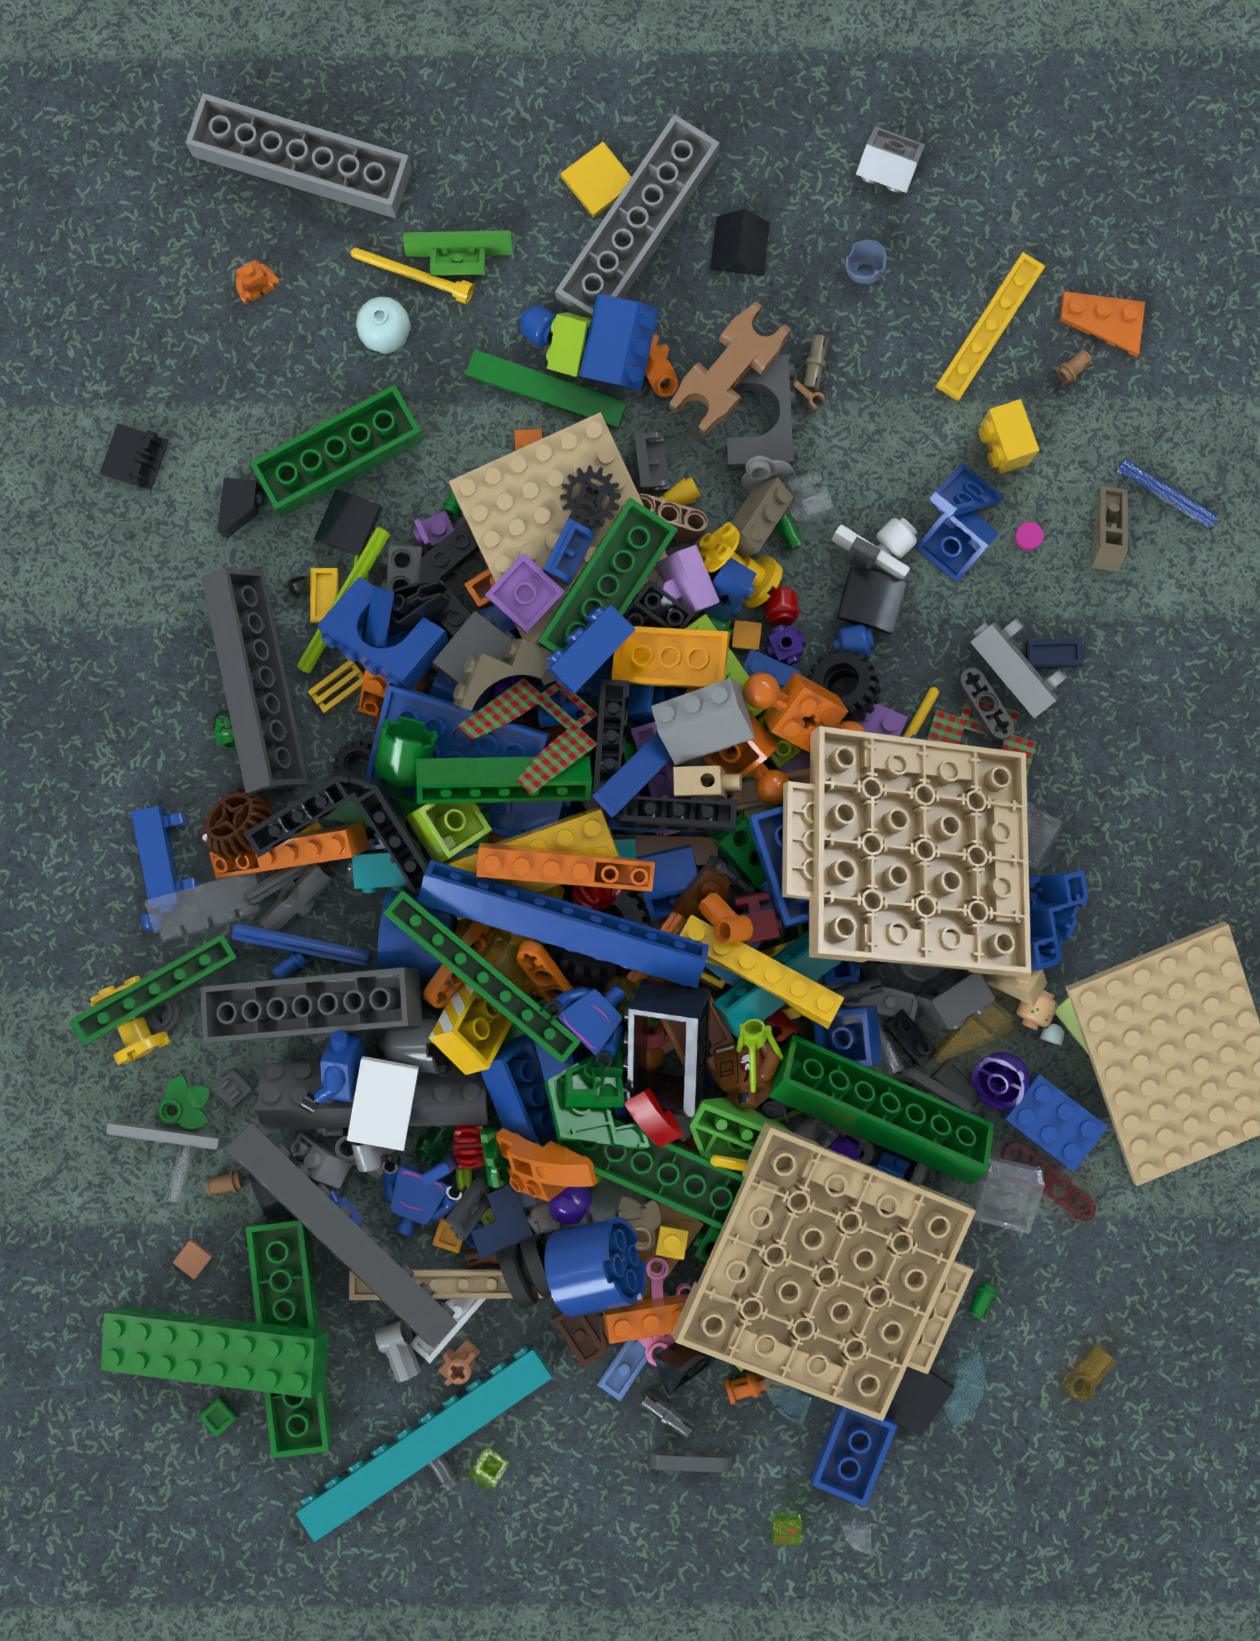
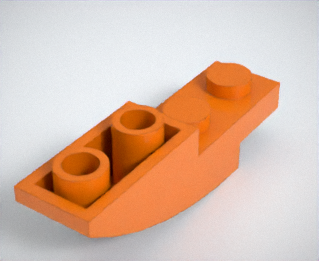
M504 1128L495 1134L500 1154L509 1160L514 1174L536 1182L564 1187L594 1186L597 1183L592 1161L586 1156H581L571 1151L566 1146H560L549 1141L542 1147L538 1143L526 1140L519 1134L512 1133Z

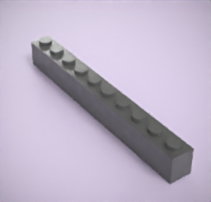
M250 1123L225 1150L429 1347L434 1349L458 1323L452 1317L455 1312L445 1302L439 1305L432 1298L435 1294L434 1291L424 1282L419 1285L411 1277L415 1273L403 1262L398 1265L391 1258L394 1253L384 1243L381 1242L378 1246L371 1239L374 1234L362 1222L357 1225L351 1220L350 1217L353 1213L342 1203L337 1206L330 1199L333 1194L322 1183L316 1186L309 1179L312 1174L301 1163L296 1166L288 1159L292 1154L280 1143L275 1146L268 1139L271 1134L260 1123L256 1126Z

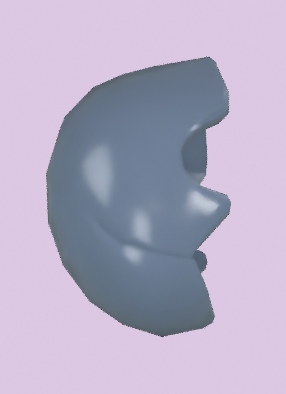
M865 239L854 243L849 256L846 257L845 268L848 277L856 283L872 284L883 276L887 266V255L884 246L878 241Z

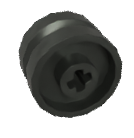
M537 1234L521 1241V1250L512 1244L498 1251L499 1265L505 1283L514 1301L521 1309L536 1304L539 1297L538 1293L546 1299L552 1297L545 1273L546 1246Z

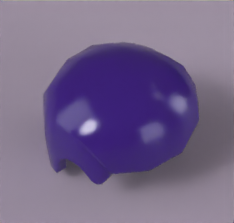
M567 1187L549 1201V1213L554 1220L564 1225L578 1224L587 1212H590L592 1193L588 1187Z

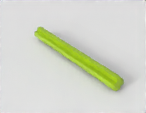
M381 527L375 529L329 611L359 577L365 580L390 537L388 531ZM319 628L297 664V667L305 673H311L326 647V644L321 640L322 635Z

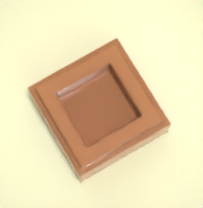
M191 1239L173 1261V1264L195 1280L213 1258V1255Z

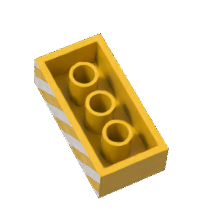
M498 947L486 950L481 956L526 995L528 994L532 983ZM462 982L448 1001L429 1039L465 1075L489 1069L512 1023Z

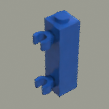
M161 806L131 811L149 907L152 910H159L160 914L176 911V906L184 904L182 893L199 890L198 879L189 878L179 881L169 828L187 825L185 814L176 813L166 816L165 808Z

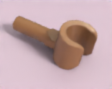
M798 380L793 381L792 385L807 398V407L812 411H817L819 407L813 403V398H817L823 403L825 401L824 395L820 392L812 393Z

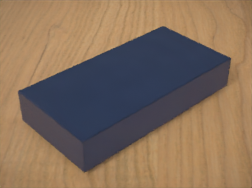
M1082 638L1027 640L1026 659L1034 668L1082 667Z

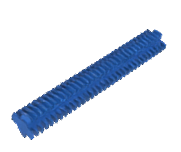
M1127 458L1120 464L1117 472L1121 470L1120 474L1123 473V476L1127 474L1126 478L1130 476L1129 479L1132 478L1131 481L1135 479L1134 483L1138 481L1137 485L1141 483L1140 487L1144 484L1143 488L1147 486L1146 490L1150 488L1149 492L1153 490L1152 494L1156 492L1155 496L1159 494L1158 497L1161 496L1160 499L1165 497L1163 501L1167 499L1166 503L1170 501L1169 504L1173 502L1172 506L1176 504L1175 508L1179 506L1178 510L1182 508L1181 512L1185 510L1184 514L1188 512L1187 515L1190 514L1189 517L1194 515L1192 519L1197 517L1196 521L1198 519V522L1202 520L1201 524L1205 522L1204 526L1208 524L1207 528L1209 526L1212 527L1218 517V514L1215 515V512L1212 513L1208 508H1203V505L1200 506V503L1197 504V501L1194 502V499L1191 501V498L1188 499V496L1183 495L1179 490L1177 491L1174 487L1171 488V485L1168 486V483H1162V480L1159 481V478L1156 479V476L1153 478V474L1150 476V472L1142 470V467L1139 468L1136 464L1133 465V462L1130 463V460L1127 461Z

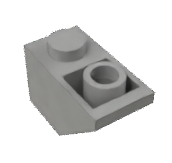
M299 1132L290 1148L298 1163H301L311 1172L312 1179L336 1188H340L353 1164L337 1157L335 1150L302 1132Z

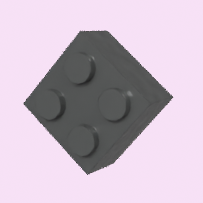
M955 968L914 994L916 1001L930 1024L951 1030L966 1023L965 1019L973 1013L977 1015L989 1008L988 1004L995 1000L981 973H972L966 969Z

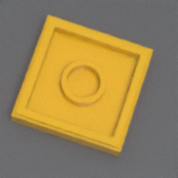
M604 142L600 143L561 173V178L593 218L617 200L632 178Z

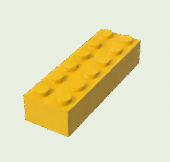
M601 805L494 843L620 857ZM479 849L441 863L477 874ZM492 878L534 892H541L561 885L557 883Z

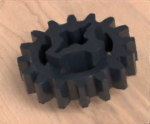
M588 465L585 473H583L580 467L577 468V477L569 474L567 479L570 485L562 484L561 487L567 493L559 497L561 501H566L567 503L562 507V511L570 510L569 518L572 520L575 517L578 518V523L581 525L584 521L588 522L589 529L593 528L595 521L600 526H604V517L612 520L614 516L610 510L618 511L620 506L614 501L621 498V494L614 493L619 484L610 483L613 475L610 473L606 477L603 476V468L601 467L595 473L591 465ZM590 479L597 480L601 482L603 485L598 486L596 484L591 483ZM578 483L580 494L572 499V490ZM586 489L591 495H597L594 503L590 500H584L587 493ZM609 495L608 506L603 511L600 504L601 500ZM578 509H585L589 511L591 515H585L579 512Z

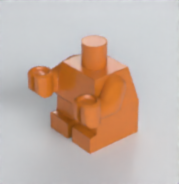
M258 260L245 264L237 269L235 273L237 276L236 289L244 304L261 297L262 292L265 295L274 290L275 286L280 285L274 272Z

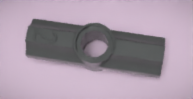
M314 863L296 882L291 881L281 889L278 894V900L258 919L260 925L267 930L282 932L297 916L303 917L307 915L315 904V898L334 880L333 874L322 863Z

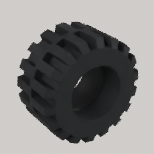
M838 649L836 654L832 650L827 652L828 657L825 659L822 656L818 658L819 664L817 666L812 665L810 670L813 675H808L807 679L829 691L832 685L841 678L852 677L859 680L856 689L851 694L839 697L848 710L841 722H855L854 719L860 718L861 721L866 719L865 713L869 712L871 714L875 710L873 704H878L880 700L878 694H881L880 682L871 661H868L862 653L858 656L856 650L850 649L849 653H846L845 649Z

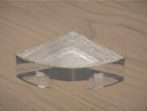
M841 1522L842 1530L848 1543L860 1552L871 1554L870 1522Z

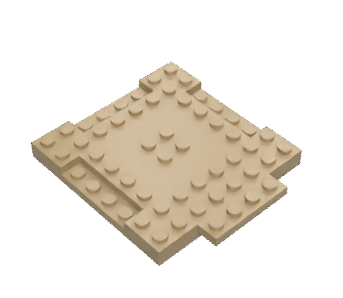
M819 726L810 732V784L791 781L783 784L782 897L809 900V957L855 962L870 960L966 969L972 973L1015 977L1030 974L1031 943L1026 753Z
M765 1121L743 1170V1182L699 1282L695 1281L673 1329L672 1336L678 1344L883 1421L907 1366L926 1374L929 1373L973 1274V1268L956 1261L955 1258L976 1210L967 1203L920 1184L916 1185Z

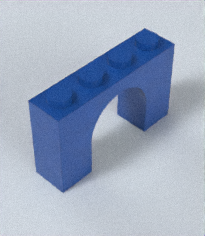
M359 577L317 625L322 635L321 640L330 648L334 649L337 647L342 650L344 656L350 661L355 662L357 660L362 663L364 668L372 675H381L388 684L412 690L433 665L434 659L449 643L446 631L423 617L399 644L389 648H375L363 642V634L366 629L372 589L375 586Z

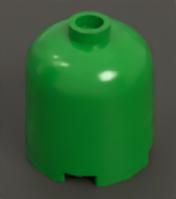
M398 717L397 722H391L389 718L385 719L381 726L374 759L377 775L387 782L389 786L396 789L415 786L416 759L432 758L438 740L436 730L431 732L426 730V723L413 718Z

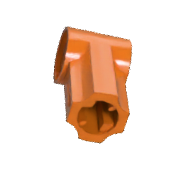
M711 893L701 900L698 909L714 927L715 937L721 944L747 941L751 938L753 925L749 917L737 915L717 893Z

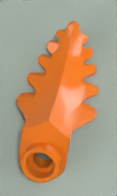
M655 334L653 335L645 376L655 394L660 397H668L676 392L678 378L671 363L667 360L668 345L657 346L659 336ZM667 379L666 385L660 386L661 382Z

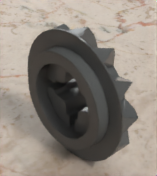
M174 997L157 1005L158 1008L167 1007L161 1014L162 1020L158 1017L148 1018L155 1011L154 1008L138 1016V1018L144 1017L151 1034L169 1032L177 1024L180 1011L178 1001Z

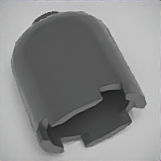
M422 1017L423 1025L387 1028L385 1035H382L380 1040V1048L384 1052L385 1059L387 1061L419 1066L418 1072L439 1074V1071L445 1072L449 1058L429 1039L439 1018Z

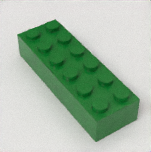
M394 384L249 463L273 507L282 518L424 441V438Z
M633 498L626 500L536 640V643L551 652L560 647L564 649L568 644L565 639L576 628L580 626L584 628L588 624L585 618L600 605L602 607L612 605L623 616L678 529Z

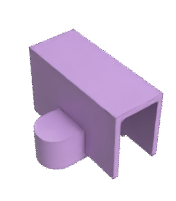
M697 545L677 551L657 562L665 582L659 585V587L694 613L697 611L701 612L720 602Z

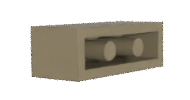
M778 477L755 485L731 521L740 533L739 543L734 552L742 558L760 551L794 498Z

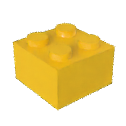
M1019 399L989 409L980 424L978 432L982 443H987L990 452L987 454L991 468H995L997 474L1000 475L1029 465L1039 452V447L1022 400Z

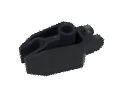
M425 580L392 590L395 594L387 635H391L403 628L411 632L423 617L429 621L439 617L450 602V599L443 594L447 587L439 581Z

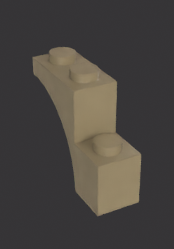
M513 639L507 645L504 651V662L483 653L473 652L472 656H469L464 664L463 671L465 674L462 682H459L455 687L453 705L472 711L480 695L489 686L509 676L527 675L542 679L545 673L544 669L548 665L545 660L552 652L523 639Z

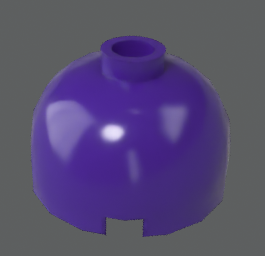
M1001 1051L993 1052L978 1062L972 1072L971 1083L973 1087L976 1086V1090L979 1092L978 1097L983 1103L991 1108L1007 1110L1008 1107L1017 1106L1021 1103L1029 1090L1031 1078L1028 1068L1022 1059L1014 1054Z

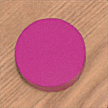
M1034 522L1023 523L1015 532V543L1022 550H1034L1043 541V530Z

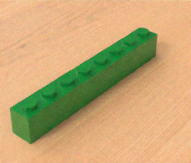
M403 890L384 909L382 914L555 1060L563 1064L580 1044L581 1041L556 1019L547 1022V1019L551 1018L549 1013L545 1010L540 1012L541 1007Z

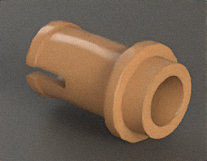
M1081 350L1070 361L1062 363L1057 371L1059 379L1066 384L1074 382L1076 376L1093 363L1089 353Z
M232 1170L227 1175L206 1179L205 1186L207 1194L211 1197L229 1191L237 1193L239 1189L243 1188L244 1183L241 1173Z

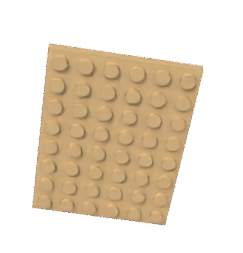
M601 412L449 481L453 494L495 583L523 553L543 571L571 514L570 510L562 511V507L567 503L559 498L560 495L567 493L561 487L562 484L570 485L567 479L569 474L577 477V468L580 467L583 473H585L588 465H591L593 472L597 473L601 467L603 468V476L606 477L610 473L613 475L610 480L611 484H619L614 493L621 494V498L614 502L620 507L618 511L610 510L614 516L612 520L604 517V526H600L597 521L594 522L593 528L590 530L593 531L595 536L570 586L549 576L565 593L527 634L515 624L521 639L541 648L543 647L537 644L536 640L626 500L633 498L643 505ZM590 479L591 483L596 484L598 486L603 485L601 482L597 480ZM578 483L572 490V499L580 494ZM586 489L587 493L584 500H590L594 503L597 495H591ZM609 495L601 500L600 504L603 511L608 506ZM578 509L579 512L585 515H591L590 512L585 509ZM575 517L573 520L578 523L579 519ZM584 521L582 525L589 528L588 522ZM665 550L657 562L668 557ZM657 563L639 591L649 579L658 586L665 583ZM545 670L541 681L543 685H547L555 681V679Z
M1224 921L1066 986L1131 1179L1136 1186L1260 1135V1022L1229 924Z

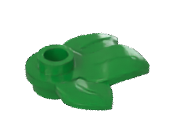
M184 1076L174 1078L167 1084L165 1098L159 1103V1118L166 1124L178 1123L185 1129H196L206 1125L209 1120L201 1109L209 1099L210 1089L200 1085L188 1087ZM170 1105L176 1106L177 1113L175 1115L169 1114L168 1108Z

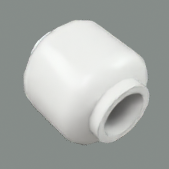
M903 517L900 520L892 518L877 533V540L880 543L877 547L889 555L901 559L917 543L915 535L918 532Z

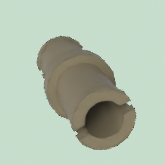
M823 335L812 336L809 357L805 359L804 364L806 372L802 385L807 387L812 393L819 392L821 374L826 368V361L824 359L829 339Z

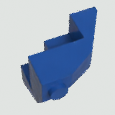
M1084 870L1029 876L1031 968L1035 971L1057 965L1061 960L1063 954L1060 950L1065 940H1070L1078 922L1075 919L1080 907L1085 906L1089 897Z

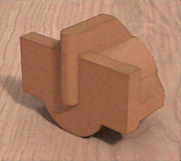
M468 1339L455 1352L449 1347L442 1356L445 1363L438 1371L446 1378L444 1383L447 1386L452 1383H465L475 1369V1358L479 1355L480 1351Z

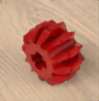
M576 885L572 889L571 896L574 899V904L601 911L606 910L609 905H613L614 901L620 897L622 890Z
M484 1125L456 1126L453 1143L455 1161L459 1168L475 1169L485 1165L480 1130L485 1128Z

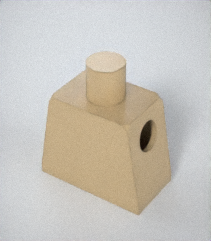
M721 766L673 767L674 796L677 799L691 800V797H697V800L719 801L720 799H727V792L742 790L741 774L726 775ZM715 781L712 786L708 787L711 782Z

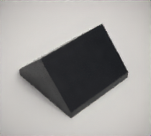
M746 209L717 216L710 270L764 276L770 222Z
M676 1342L654 1357L665 1391L669 1396L709 1367L715 1359L713 1356Z

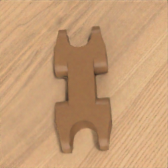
M757 301L737 315L723 331L719 342L727 348L708 370L699 362L694 365L683 378L678 391L670 402V409L675 413L680 411L690 401H700L707 407L708 413L698 427V432L703 436L725 421L736 408L742 397L733 389L748 371L753 368L760 375H763L777 359L782 346L790 335L791 329L786 325L781 326L777 332L767 337L761 336L754 331L753 324L758 319L762 305Z

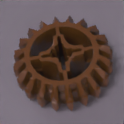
M241 787L236 792L231 790L227 797L221 796V801L217 804L214 803V808L207 812L208 818L202 821L205 825L201 829L203 833L202 840L211 852L224 859L232 858L235 860L239 855L244 857L248 850L252 852L254 850L243 833L273 815L270 803L261 793H246Z

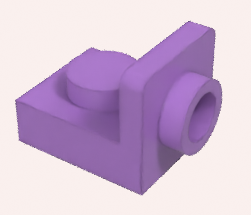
M446 511L423 521H420L419 518L414 520L417 528L413 530L418 544L424 543L427 550L434 548L454 530Z

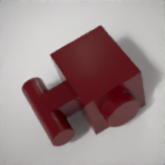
M768 891L734 898L736 909L748 908L749 914L745 915L749 917L753 925V934L749 940L743 941L744 944L749 946L777 940L780 937L779 932L783 931L780 915H775L774 909L761 911L760 904L770 902Z

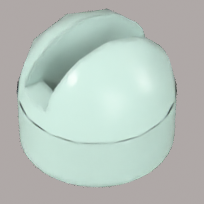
M1050 1024L1048 1027H1044L1040 1039L1062 1046L1064 1031L1059 1025Z

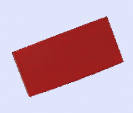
M650 1088L624 1102L635 1122L660 1148L684 1135L670 1109L663 1112Z

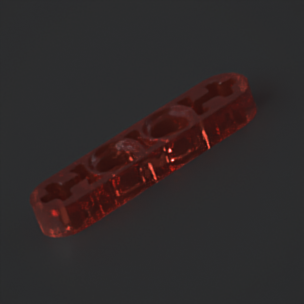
M1012 1141L1003 1147V1161L1070 1215L1081 1221L1090 1220L1095 1215L1096 1204L1093 1199L1025 1145ZM1011 1148L1014 1150L1020 1148L1019 1154L1026 1160L1029 1159V1156L1033 1157L1032 1160L1026 1163L1023 1171L1020 1170L1024 1166L1023 1163L1016 1159L1012 1162L1010 1161L1011 1154L1009 1151ZM1036 1164H1041L1045 1170V1174L1040 1180H1034L1030 1175L1031 1167ZM1064 1182L1067 1186L1066 1195L1060 1198L1055 1197L1052 1192L1054 1184ZM1072 1196L1081 1203L1087 1201L1086 1207L1089 1209L1087 1213L1080 1212L1077 1214L1079 1208L1069 1201Z

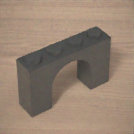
M788 354L778 355L777 359L763 375H760L751 368L733 389L734 391H757L767 395L777 408L778 421L770 431L759 436L727 437V471L746 470L745 465L747 461L755 456H765L771 460L785 461L793 466L794 460H798V444L793 443L792 433H797L796 417H791V407H795V390H790V380H794L793 363L789 364Z

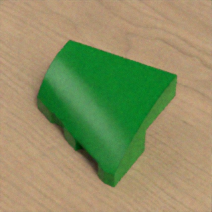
M621 1048L617 1050L612 1059L611 1066L603 1074L601 1071L604 1069V1066L601 1062L597 1061L593 1067L591 1066V1061L594 1058L588 1060L584 1065H575L566 1069L565 1107L623 1108L622 1075L624 1069Z
M487 1126L480 1130L487 1183L491 1187L500 1188L510 1183V1176L506 1169L510 1162L500 1154L495 1134L499 1132V1126Z

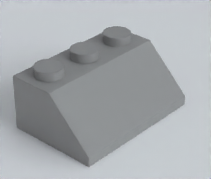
M731 678L651 706L658 734L675 765H680L756 739L742 687Z

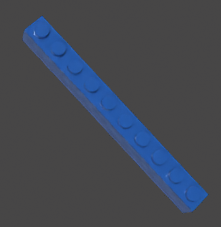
M433 860L429 862L418 896V904L430 909H438L454 914L459 918L474 920L485 926L500 928L515 935L533 938L541 943L559 946L570 952H578L600 961L605 960L618 964L626 969L641 971L652 977L667 979L682 986L693 988L698 986L707 961L708 944L492 878L476 877V873Z

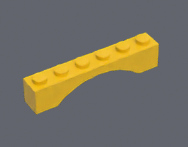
M693 915L689 917L679 935L708 944L709 949L706 962L724 968L756 984L790 1005L803 1016L829 1029L843 1003L844 997L743 942L721 944L715 937L714 927Z

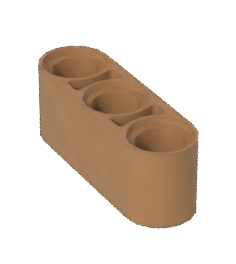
M639 494L644 507L664 519L663 517L669 518L671 521L667 522L678 529L672 539L687 544H694L703 535L708 525V518L704 512L648 494Z

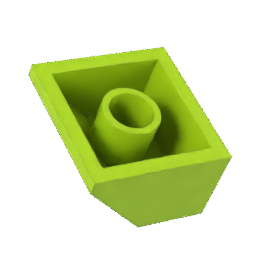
M475 803L424 804L405 816L431 859L440 863L451 858L492 831Z

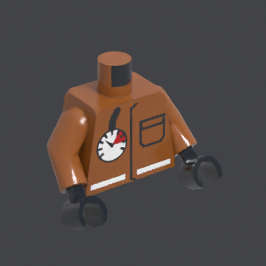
M768 1021L763 1022L765 1026H771L772 1029L771 1023ZM766 1038L765 1044L756 1050V1091L754 1093L750 1090L749 1048L744 1044L742 1051L737 1052V1042L714 1048V1053L711 1054L712 1044L709 1040L708 1071L721 1090L734 1097H738V1106L740 1108L749 1109L755 1107V1093L768 1090L771 1087L773 1075L780 1061L768 1039Z

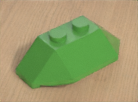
M726 1098L701 1100L695 1115L689 1123L700 1155L708 1159L713 1155L748 1160L765 1121L788 1130L777 1120L769 1119L763 1113L750 1108H740L738 1103Z

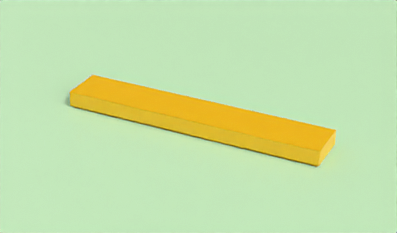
M1022 252L937 383V389L957 401L960 400L1044 270L1045 265Z

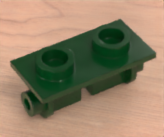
M457 1125L431 1126L427 1134L422 1135L416 1144L415 1154L420 1161H425L431 1166H434L436 1162L439 1163L450 1147L442 1139L446 1137L453 1142Z

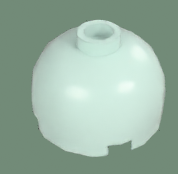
M380 296L367 301L360 308L356 320L358 335L363 344L370 350L372 349L384 354L397 351L405 345L411 330L408 313L399 302L390 297Z

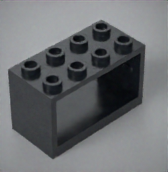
M642 979L639 988L633 990L631 1004L626 1005L624 1021L628 1022V1029H626L624 1035V1046H628V1053L625 1055L623 1068L625 1071H628V1077L625 1078L623 1092L627 1095V1100L650 1088L663 1112L670 1109L672 1114L689 1117L695 1115L707 1086L711 988H693L676 983ZM648 1017L686 1022L685 1077L647 1071Z

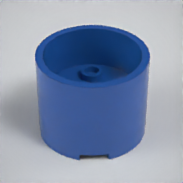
M388 891L386 893L382 912L399 892ZM405 892L417 902L418 896L414 898L411 893ZM421 905L451 932L455 933L456 921H454V918L457 917L454 914ZM381 913L378 937V970L402 967L419 968L420 979L431 980L442 964Z
M622 1217L611 1218L558 1230L550 1235L545 1249L546 1279L554 1302L565 1315L576 1317L634 1305L637 1299L643 1298L647 1279L645 1261H640L639 1252L635 1246L639 1238L632 1225Z

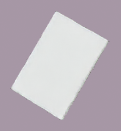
M362 1056L347 1141L404 1151L419 1066Z

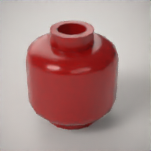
M778 585L777 588L772 587L767 592L770 597L763 603L765 619L770 624H773L774 627L784 624L786 627L791 626L800 615L797 593L784 585Z

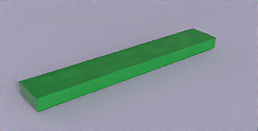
M474 349L465 373L466 377L585 419L601 412L606 425L616 430L619 429L627 407V402L476 349Z

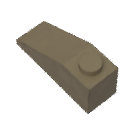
M1101 485L1092 540L1091 568L1119 572L1128 551V489Z

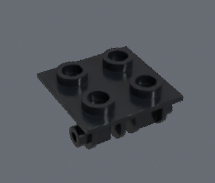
M117 423L99 474L151 491L169 440L159 437L156 432L147 430L146 433Z

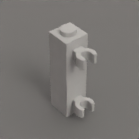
M1018 619L1012 621L1003 630L996 622L990 626L984 623L973 632L976 638L971 641V644L1033 718H1036L1058 700L1059 697L1052 689L1067 677L1059 669L1045 681L1010 640L1013 635L1024 627Z

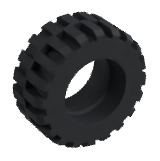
M567 886L564 888L565 892L562 900L574 903V899L571 896L573 888ZM621 889L620 897L614 901L613 905H609L606 910L600 911L649 926L647 924L648 917L646 911L641 909V903L636 897L630 898L631 892L627 889ZM541 943L572 987L576 984L581 987L596 988L598 992L606 991V986L611 985L612 987L614 984L617 987L620 986L622 979L626 978L631 970L605 960H597L582 953L570 952L559 946Z

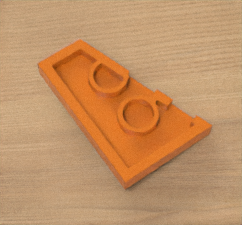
M1064 292L1059 321L1088 335L1097 336L1105 340V343L1114 347L1116 345L1128 351V354L1137 357L1140 351L1145 302Z

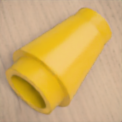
M690 477L686 480L683 478L659 498L685 506L695 503L696 499L701 497V494L694 480Z

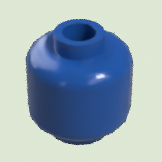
M535 305L530 309H526L520 317L521 334L538 346L551 344L553 337L551 325L556 315L541 305Z
M863 624L840 628L838 638L833 639L836 653H838V649H845L846 653H849L850 649L856 650L858 656L862 653L868 659L871 651L875 650L871 629L866 630Z

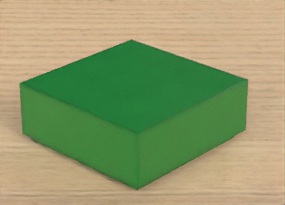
M221 1395L198 1416L216 1438L239 1417Z

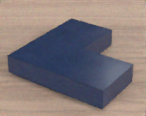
M511 1185L486 1195L496 1222L470 1232L480 1259L495 1254L512 1244L521 1243L523 1239L533 1235L517 1193Z

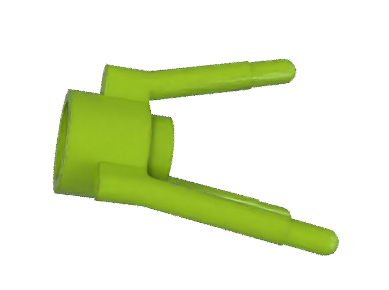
M750 1019L739 1025L740 1034L736 1048L737 1052L742 1051L744 1044L749 1048L750 1090L753 1093L756 1091V1050L765 1044L766 1038L774 1052L778 1055L779 1060L783 1059L781 1050L772 1035L771 1026H765L758 1019Z

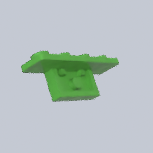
M511 231L403 233L405 256L431 257V275H485L486 256L512 255L513 250Z

